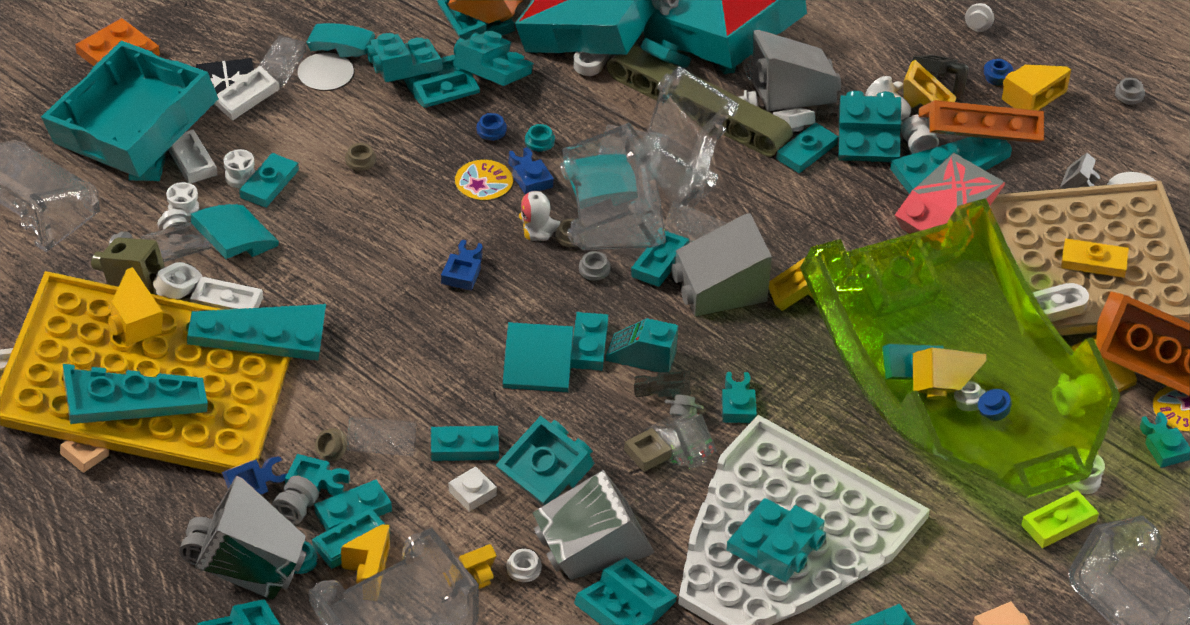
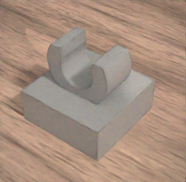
M1088 153L1081 156L1067 167L1060 187L1067 189L1095 186L1094 183L1100 179L1099 174L1092 170L1096 159Z

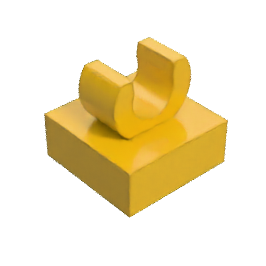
M488 544L459 556L454 569L460 580L472 576V580L479 590L491 585L490 580L494 576L490 568L497 555L492 545Z

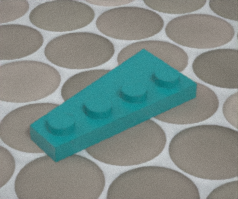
M968 137L894 159L891 162L890 169L910 194L916 186L953 153L986 171L1011 157L1012 147L1007 140Z
M326 304L192 311L187 344L319 361Z
M63 364V379L70 424L207 412L208 402L204 381L201 377L161 373L157 377H147L140 374V371L127 370L126 374L107 373L106 368L92 367L91 371L77 370L75 365Z

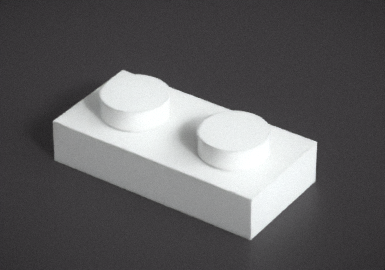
M201 276L190 298V302L224 310L259 308L263 300V290Z

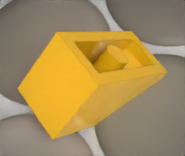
M1025 64L1005 77L1002 100L1013 108L1039 111L1067 92L1071 69L1066 66Z
M133 267L126 270L111 302V316L108 317L112 333L115 336L119 335L125 346L162 334L163 311Z
M933 347L913 353V392L927 394V399H946L948 393L961 390L987 361L986 354Z

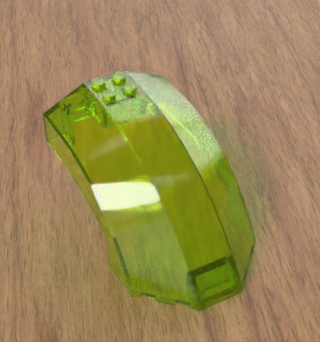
M986 198L957 206L948 222L943 225L846 251L841 239L810 248L800 269L832 341L863 395L886 423L906 441L937 458L1024 498L1073 484L1090 476L1094 466L1093 462L1103 443L1110 425L1109 421L1120 399V394L1092 337L1085 339L1074 352L1051 323L1028 286ZM888 344L943 346L944 349L986 354L987 361L969 381L977 383L986 392L992 389H1002L1008 392L1012 400L1009 414L1004 419L992 421L983 416L979 409L976 411L959 409L954 399V392L948 393L946 399H927V394L918 393L916 390L913 391V380L886 379L882 347Z

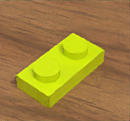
M1076 490L1023 516L1021 526L1043 549L1097 522L1099 512Z

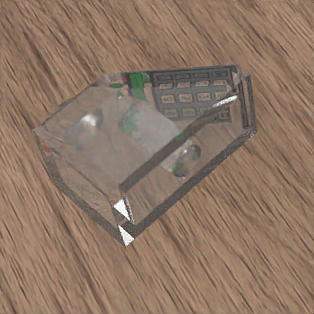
M702 414L672 415L645 429L647 431L653 428L672 449L669 460L674 466L688 465L689 469L696 468L708 461L707 456L717 452Z

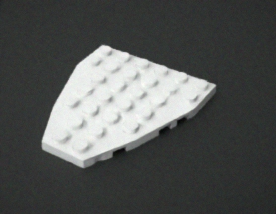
M757 415L720 455L714 478L710 481L705 502L701 505L690 534L678 604L713 625H772L810 609L893 561L928 519L930 509L762 416ZM764 498L789 511L794 505H797L825 520L824 531L826 532V538L819 550L813 549L802 571L800 573L794 572L786 583L726 550L727 541Z

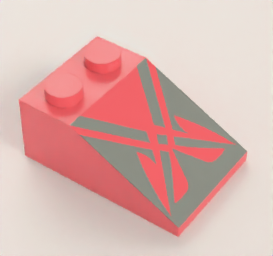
M953 153L911 191L896 212L895 217L901 229L952 259L1002 190L1005 182Z

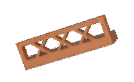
M934 100L919 108V117L929 118L930 133L1032 143L1044 141V111Z

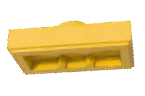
M1065 238L1061 268L1125 278L1129 248Z

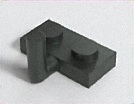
M931 54L913 56L912 61L916 60L935 78L937 76L945 77L946 73L956 74L952 93L957 97L956 99L963 100L969 71L966 64L958 63L956 59Z

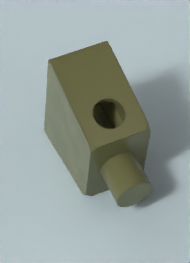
M118 237L110 243L104 252H95L91 260V266L94 270L104 272L108 285L119 287L126 270L133 267L149 292L158 295L153 287V281L158 271L165 268L157 241Z

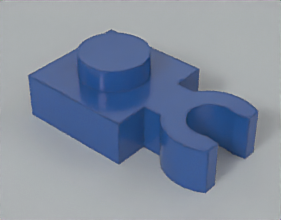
M528 147L524 148L523 157H518L513 151H509L508 163L513 168L512 176L525 195L532 191L553 188L554 178L541 159L532 161V151Z
M462 240L458 245L459 255L450 254L441 274V284L472 291L481 270L483 246L481 243H478L476 249L467 250L466 240Z
M281 457L268 458L264 461L261 468L256 459L223 471L222 474L227 488L229 489L235 477L238 476L243 478L260 495L269 492L265 482L278 483L285 481L287 473L278 476L272 473L273 464L282 461Z

